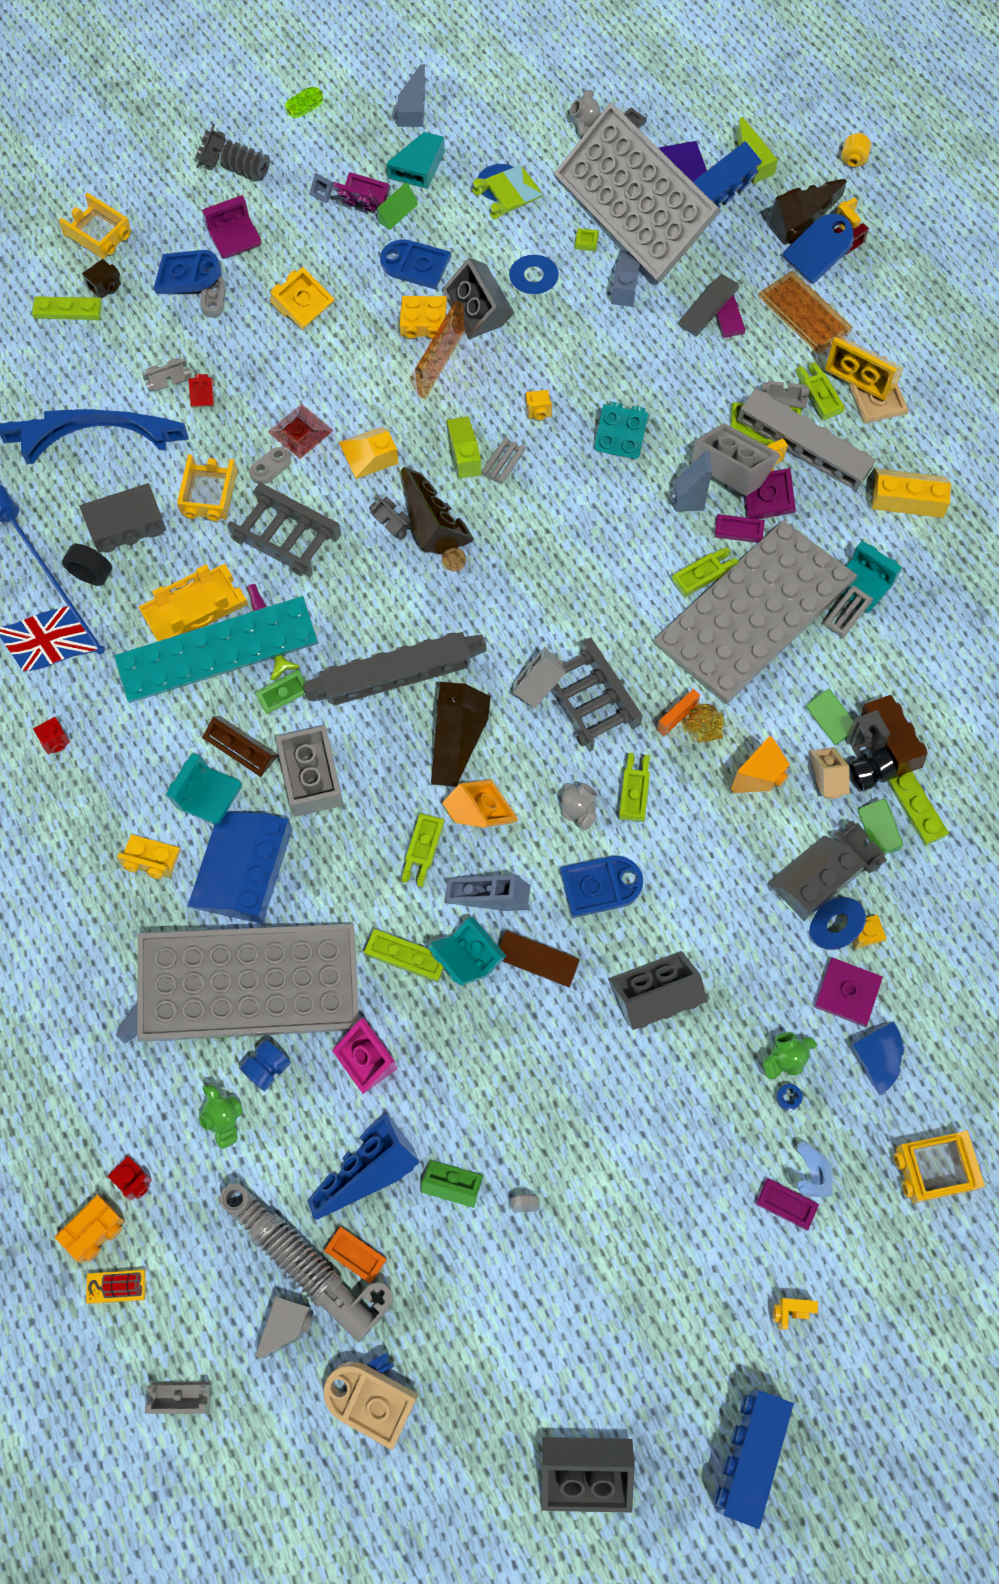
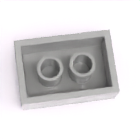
M326 726L276 736L288 799L294 817L344 806Z

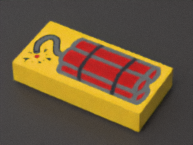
M146 1270L87 1273L86 1304L146 1300Z

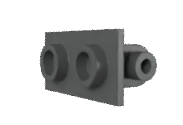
M214 123L210 131H205L202 143L205 144L204 147L199 146L195 158L199 161L196 168H199L200 164L204 165L208 170L216 167L226 138L223 132L214 131Z
M376 494L375 496L379 501L370 505L371 514L383 525L390 519L385 527L395 538L404 539L407 536L406 531L409 528L413 530V527L410 525L411 518L403 511L399 514L394 509L397 505L386 496L383 499Z
M852 820L845 826L846 829L835 833L839 838V842L848 845L866 863L863 870L868 873L880 869V866L887 861L884 857L886 854L874 841H871L867 846L863 843L870 836L859 823L855 824Z

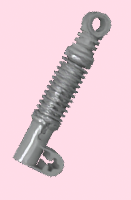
M231 1184L223 1189L220 1195L221 1206L236 1221L239 1220L238 1223L244 1225L243 1228L245 1230H249L251 1242L256 1247L262 1245L260 1251L266 1249L265 1256L270 1254L269 1260L275 1259L274 1265L280 1264L278 1270L284 1268L283 1274L288 1272V1279L293 1277L292 1283L297 1281V1288L302 1286L301 1292L307 1291L306 1297L311 1295V1302L317 1307H323L358 1343L391 1308L393 1294L388 1286L383 1283H373L356 1298L342 1284V1278L335 1273V1270L330 1271V1266L325 1267L326 1261L321 1262V1257H316V1252H312V1248H307V1243H303V1239H298V1234H294V1230H289V1225H285V1221H282L277 1214H271L269 1211L266 1212V1208L264 1206L261 1207V1203L256 1202V1198L247 1189L239 1184ZM235 1193H242L243 1201L241 1205L231 1207L229 1202L231 1196ZM383 1291L385 1292L383 1295L385 1302L383 1305L377 1303L373 1306L379 1312L374 1317L361 1302L365 1298L369 1303H372L374 1301L372 1294L374 1292L380 1294Z

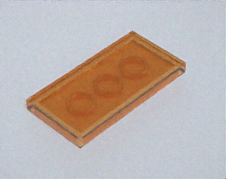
M793 270L759 292L758 297L817 354L831 346L835 337H844L852 331L853 327Z
M454 302L415 368L418 397L425 400L465 332L463 303Z

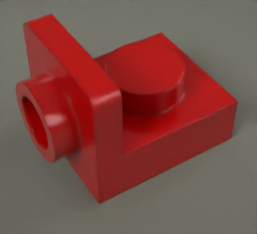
M196 374L195 378H188L190 406L192 408L215 407L213 388L215 381L213 378L209 377L208 374Z
M56 717L33 728L40 744L48 755L61 752L70 743Z
M129 1156L107 1176L123 1192V1195L131 1201L134 1198L140 1199L150 1188L148 1184L152 1181Z

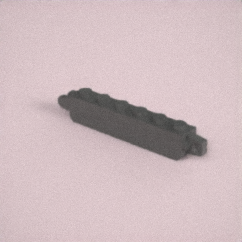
M463 632L448 633L442 638L426 639L420 644L413 646H401L397 650L388 653L380 652L373 655V657L363 660L355 659L345 665L330 666L320 671L321 677L306 681L303 689L309 702L327 699L328 703L336 706L467 669L471 663L470 658L487 651L486 643L482 634L465 637Z

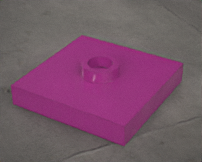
M791 468L770 471L761 487L749 495H745L748 518L763 519L796 513Z
M832 957L814 1008L866 1027L883 976Z

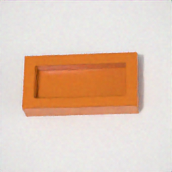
M692 689L659 720L657 731L663 736L668 734L699 704L701 695Z
M342 1227L337 1230L324 1252L369 1284H372L387 1261L386 1258Z

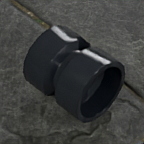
M884 747L870 752L868 758L861 756L849 762L851 773L862 792L876 787L878 781L885 783L897 777L895 765Z

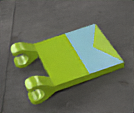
M522 165L486 179L478 178L473 181L475 188H472V191L476 196L483 194L489 188L499 203H493L490 207L493 211L490 212L492 219H497L511 210L543 197V193Z

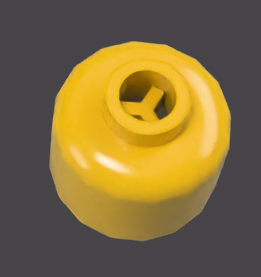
M855 133L845 139L841 153L842 161L851 167L865 165L872 147L871 140L863 133Z

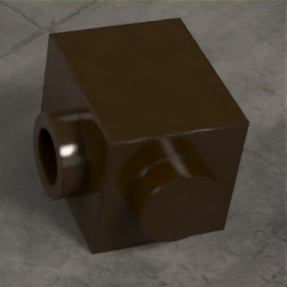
M101 259L82 273L87 288L101 299L109 293H114L121 285L118 269L113 264L109 265L104 259Z

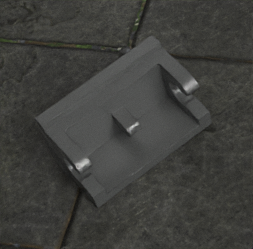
M878 710L854 718L845 741L847 745H851L855 755L859 758L863 756L860 751L862 747H867L870 752L885 747L890 732Z

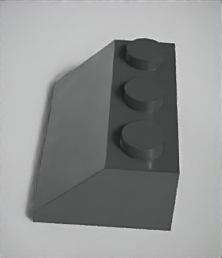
M468 258L441 289L444 296H447L449 305L469 339L502 327L515 313L487 264L472 258Z
M149 483L79 505L98 552H111L118 546L124 544L132 545L138 542L139 539L148 536L156 537L161 532L166 531L163 518Z
M824 835L769 881L768 884L805 921L860 875L866 863L848 845Z
M682 951L608 978L623 1016L632 1030L644 1028L653 1022L670 1018L674 1014L687 1009H694L700 1004L708 1002L701 974Z
M542 1437V1511L632 1513L635 1470L633 1439Z

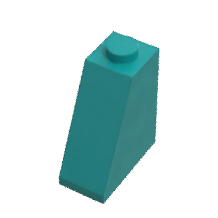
M423 132L387 162L388 179L428 189L445 153L444 137Z

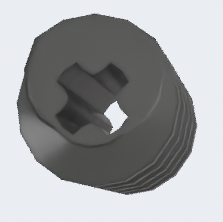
M229 140L222 149L221 163L225 168H230L232 171L259 181L268 172L270 157L269 155L263 156L261 152H256L253 148L248 150L246 145L241 146L239 142L233 144Z

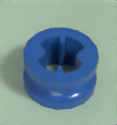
M786 1084L779 1089L776 1100L782 1109L791 1111L801 1104L803 1094L796 1085ZM787 1090L792 1091L791 1095L793 1093L796 1094L797 1098L793 1100L792 1104H787L788 1100L784 1101L782 1098Z
M385 1353L367 1364V1366L381 1374L395 1367L394 1363L388 1360L390 1357L389 1353Z

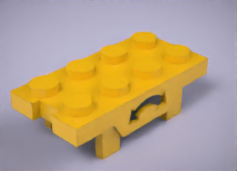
M225 563L212 570H209V567L205 564L197 568L195 573L165 588L161 586L153 590L154 599L138 606L155 639L161 641L205 627L248 605V602L239 587L234 589L231 584L234 579Z

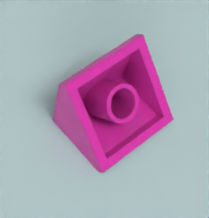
M364 1018L360 1019L332 1050L362 1094L397 1070L394 1059Z

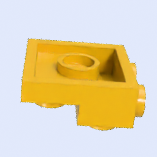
M304 267L298 271L293 270L286 277V282L282 285L278 283L270 292V302L285 318L289 316L302 330L331 306L335 300Z
M402 296V308L400 311L401 336L410 339L416 337H429L431 339L446 337L447 296Z

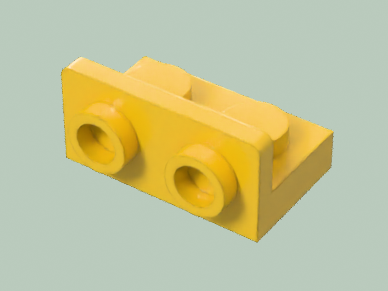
M131 834L124 853H118L117 859L121 863L122 868L129 872L137 873L138 870L147 872L148 876L160 880L162 876L171 877L181 850L176 846Z

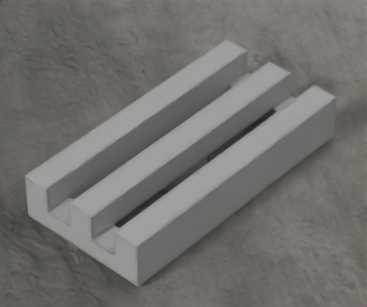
M505 437L482 470V475L502 485L524 454L525 446L521 445L519 447L517 442L513 441L511 443ZM506 447H509L508 450H507V451L505 452V454L503 455V457L501 458V460L499 461V463L496 465V467H495L494 470L492 471V473H489V472L491 471V469L493 468V466L495 465V463L497 462V460L500 458V456H501L502 453L504 452V450L506 449ZM513 451H517L511 459V461L509 462V464L507 465V467L505 468V470L500 475V477H497L498 473L500 472L506 461L509 459Z
M852 586L823 625L837 633L841 638H844L873 602V598ZM854 593L858 595L838 622L833 624L832 621ZM864 599L865 602L842 630L840 628L860 601Z

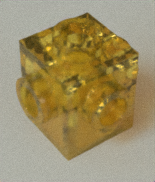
M699 704L696 708L689 709V718L686 719L688 733H692L698 743L722 739V727H724L723 714L718 712L714 705Z

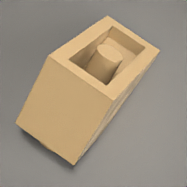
M834 747L809 750L817 787L824 798L836 799L841 797V795L850 794L849 765Z

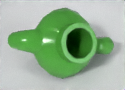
M793 1032L778 1035L775 1038L776 1045L772 1048L768 1058L763 1062L766 1077L768 1079H775L781 1075L782 1071L787 1072L789 1075L800 1074L810 1058V1049L817 1047L813 1037L797 1039L796 1034Z
M212 1084L206 1085L202 1089L207 1096V1100L199 1116V1123L204 1130L215 1132V1140L218 1147L225 1149L236 1143L238 1139L235 1124L237 1117L242 1115V1107L234 1096L226 1098Z

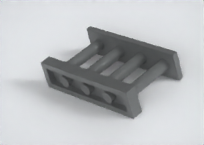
M259 482L255 488L258 504L243 524L239 526L232 521L228 523L231 538L238 544L246 543L282 562L299 576L304 574L311 577L313 573L309 561L325 540L330 538L337 542L341 536L339 523ZM271 507L278 512L261 536L250 531L265 509ZM292 518L297 521L298 524L281 547L269 542L285 519ZM311 528L317 532L316 537L301 557L289 552L305 529Z
M591 637L582 641L580 656L564 663L562 667L568 673L584 664H590L594 670L593 675L564 690L561 689L558 683L551 689V693L576 730L575 736L581 747L586 746L589 752L594 750L595 740L593 738L622 723H629L631 728L634 729L641 725L643 716ZM597 683L604 685L607 690L605 695L576 710L568 700V698ZM609 703L617 705L619 714L590 729H587L581 720L582 717Z

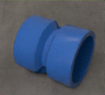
M267 1039L255 1049V1057L249 1056L238 1067L264 1092L275 1081L274 1075L282 1074L291 1064L288 1058Z

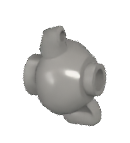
M586 90L582 100L576 99L570 108V115L573 116L581 137L585 135L601 114L599 104L593 98V90Z
M566 783L562 787L564 791L562 795V814L570 821L578 820L579 826L587 830L597 819L594 800L598 794L586 783H581L578 788L574 784Z

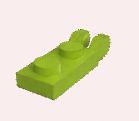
M816 362L809 363V371L812 377H809L804 367L796 368V375L800 382L805 384V387H809L808 396L822 420L844 413V404L826 374L821 371Z
M726 547L714 554H708L673 574L671 580L686 598L721 578L734 565L740 562L733 558L721 565L719 561L727 558L731 553L729 548Z
M628 753L627 768L624 770L619 820L643 823L645 821L650 772H648L650 755H644L642 758V771L632 770L635 757L634 753Z
M422 813L419 814L405 858L406 865L401 882L408 883L412 875L413 865L421 867L417 878V886L424 887L428 870L431 869L445 819Z

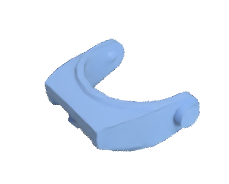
M807 1142L799 1143L797 1151L810 1168L812 1176L811 1183L800 1181L797 1184V1189L806 1197L826 1198L833 1195L831 1163Z

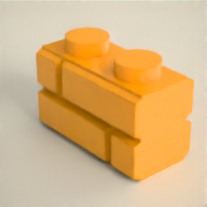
M97 1194L55 1236V1239L74 1260L83 1264L85 1261L90 1262L101 1252L99 1247L107 1239L111 1241L120 1234L123 1229L121 1225L125 1220L102 1196Z

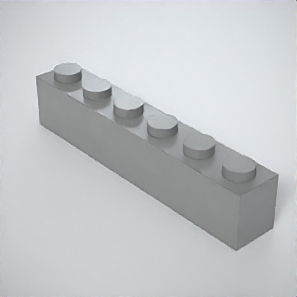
M756 388L740 409L737 421L774 442L784 439L788 445L787 451L856 491L868 476L876 461L867 452L860 451L847 440L838 438L827 428L818 426L807 416L798 414L791 410L788 405L781 404L771 398L768 393L761 392Z

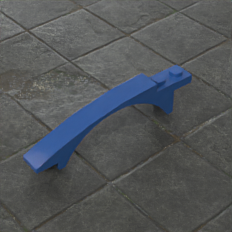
M93 409L44 411V419L0 423V437L3 443L21 442V453L27 464H34L51 444L65 435L95 426H115L132 430L151 441L159 451L166 450V442L189 440L185 423L126 411Z

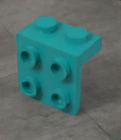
M610 401L609 405L603 404L594 445L595 450L633 459L639 458L646 425L650 414L645 412L646 408L632 406V409L623 408L622 403Z
M862 540L856 547L852 560L846 565L848 569L858 575L857 579L841 594V597H844L850 588L855 586L873 598V602L865 611V613H870L896 583L902 567L894 559L886 557L876 547ZM854 593L849 602L852 603L858 595ZM862 599L856 607L860 608L865 600Z
M192 753L183 764L175 781L170 784L166 797L176 809L217 825L221 822L241 790L242 783L238 779L210 769L201 756Z
M474 917L467 918L452 936L433 941L428 946L433 958L442 964L449 973L450 978L460 986L486 978L506 957L505 953Z

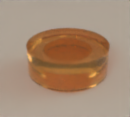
M459 548L446 550L442 556L443 566L451 572L462 570L466 565L465 553Z

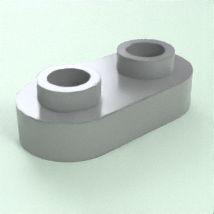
M220 276L214 284L201 291L200 305L203 313L209 317H216L224 310L226 287L224 280Z
M276 447L256 461L249 470L252 481L256 484H259V482L267 484L286 470L291 464L289 451L283 447Z

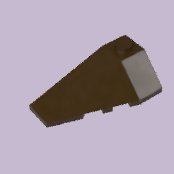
M845 179L825 182L822 187L810 185L807 190L795 188L776 197L769 228L783 245L790 242L794 243L843 196L847 181Z
M403 467L401 472L412 527L421 549L426 552L431 551L443 554L471 543L474 538L461 518H457L455 521L448 513L452 508L448 503H444L441 499L435 497L438 492L420 472Z
M440 682L431 785L457 787L469 762V758L479 741V737L489 720L491 696L465 683Z

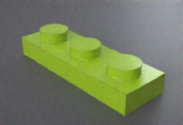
M35 296L32 316L33 319L100 320L103 302L101 298Z
M913 772L887 781L924 846L949 835L948 830Z
M376 929L373 930L364 951V955L436 983H439L444 971L442 964L433 958L432 952L429 949Z

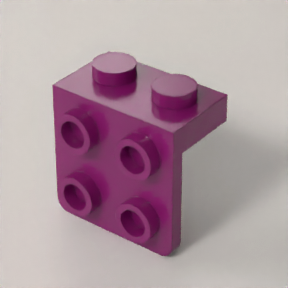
M349 172L345 185L337 182L333 184L337 195L343 199L344 203L350 206H355L356 203L361 204L365 210L375 212L387 200L391 188L389 183Z
M243 195L202 209L206 229L222 258H228L261 245V238L249 217L246 200Z

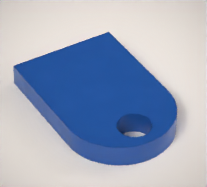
M839 214L822 216L791 244L782 255L808 281L814 284L851 248L854 240L852 225L847 218ZM837 225H844V226H845V229H844L843 232H841V233H834V232H833L834 228H835Z
M395 240L383 248L380 257L381 266L384 272L393 278L436 290L451 259V252L411 240ZM394 253L397 254L398 257L395 259H389L387 258V255Z
M209 250L163 254L153 289L157 294L204 290L214 284L219 278L222 269L221 263L217 256Z
M610 856L560 867L572 918L626 907L636 901L642 891L643 876L641 870L632 860L626 857ZM626 873H632L636 876L637 882L633 885H627L623 882L622 876Z

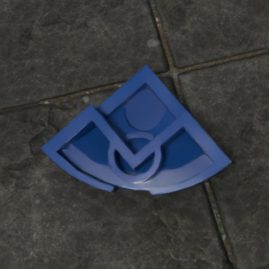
M895 1022L882 1027L851 1045V1049L866 1070L864 1073L879 1096L894 1084L901 1071L900 1065L902 1055H904V1047L901 1034Z

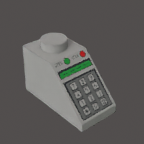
M275 1297L255 1356L265 1359L301 1339L304 1332L309 1333L314 1316L310 1315L311 1308Z

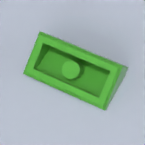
M404 183L377 208L378 222L389 230L418 205L408 183Z
M296 669L253 693L267 715L305 695L303 686L306 682L299 669Z
M827 689L807 704L806 708L832 743L837 745L847 738L853 718L831 689Z
M887 799L878 800L858 809L864 829L870 836L868 838L869 843L874 841L885 854L901 849L903 843Z
M430 1160L422 1181L421 1193L474 1208L483 1175Z

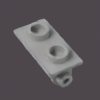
M174 358L169 360L167 365L161 367L156 365L147 368L146 372L142 373L144 381L149 380V382H146L148 391L153 390L156 392L169 387L166 380L169 377L173 385L187 381L189 377H192L189 368L184 369L187 366L186 359Z
M770 380L763 382L762 392L768 393L771 398L781 404L797 408L807 407L809 387H805V384L789 383L788 389H783L784 382Z

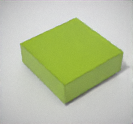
M577 228L575 249L596 251L599 230Z

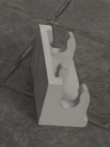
M544 647L514 681L513 693L536 708L565 675L566 669L562 667L564 662Z
M153 1382L152 1385L147 1387L150 1398L149 1403L145 1404L144 1414L210 1413L212 1382Z

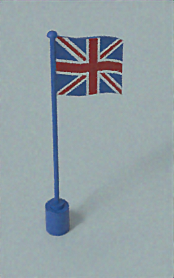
M0 485V522H11L67 604V607L45 611L17 623L0 627V638L22 671L42 669L68 658L92 652L103 654L105 647L100 646L16 522L15 518L19 508L5 487Z

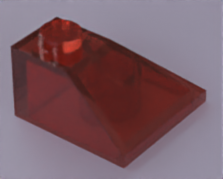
M300 404L272 427L268 433L301 459L331 434L333 429L303 404Z

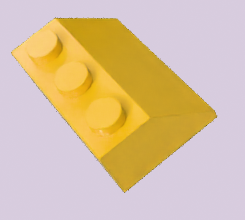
M835 337L825 370L885 401L898 384L903 367L844 337Z
M875 468L872 509L943 518L950 505L951 483L944 476Z

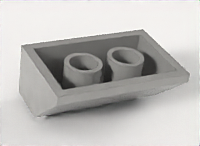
M723 423L695 440L691 464L705 451H710L711 476L747 496L761 487L779 459L780 453Z

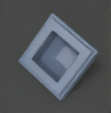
M315 173L309 195L327 203L334 182ZM320 190H321V191H323L325 194L322 195V194L318 193L317 191H320Z

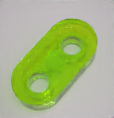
M309 87L291 97L285 103L286 113L290 117L299 118L317 108L324 100L322 90L317 87Z

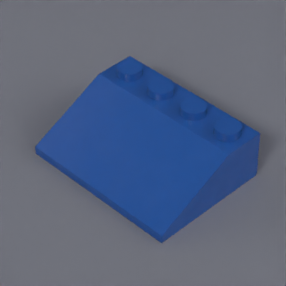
M226 812L221 822L213 827L187 907L263 925L292 833L289 819L265 813Z

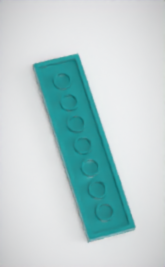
M300 596L114 655L127 702L131 703L319 643L304 596Z

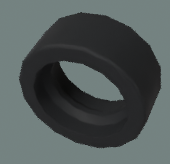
M72 544L62 560L64 568L70 574L81 581L95 586L103 585L112 569L111 563L106 557L83 544Z

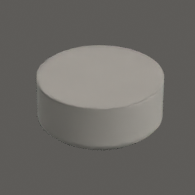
M518 1195L511 1199V1210L513 1212H534L540 1209L539 1198L535 1195Z

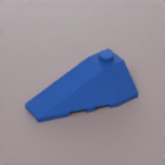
M387 1113L380 1117L359 1137L364 1143L354 1155L349 1152L344 1155L341 1171L338 1174H329L307 1200L315 1220L399 1181L420 1163L413 1146Z

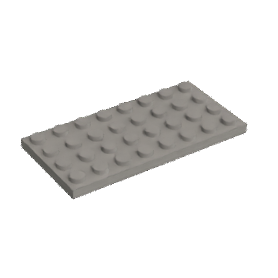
M612 102L608 104L554 172L560 181L659 282L665 278L722 211Z
M784 520L739 561L740 563L734 565L653 641L655 646L725 704H728L841 596L858 576Z
M354 924L138 933V1042L350 1031L359 1021Z

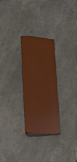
M221 716L212 717L202 736L204 740L260 777L263 776L279 756V754Z
M505 931L499 947L506 955L502 962L568 988L571 986L580 959L509 931Z

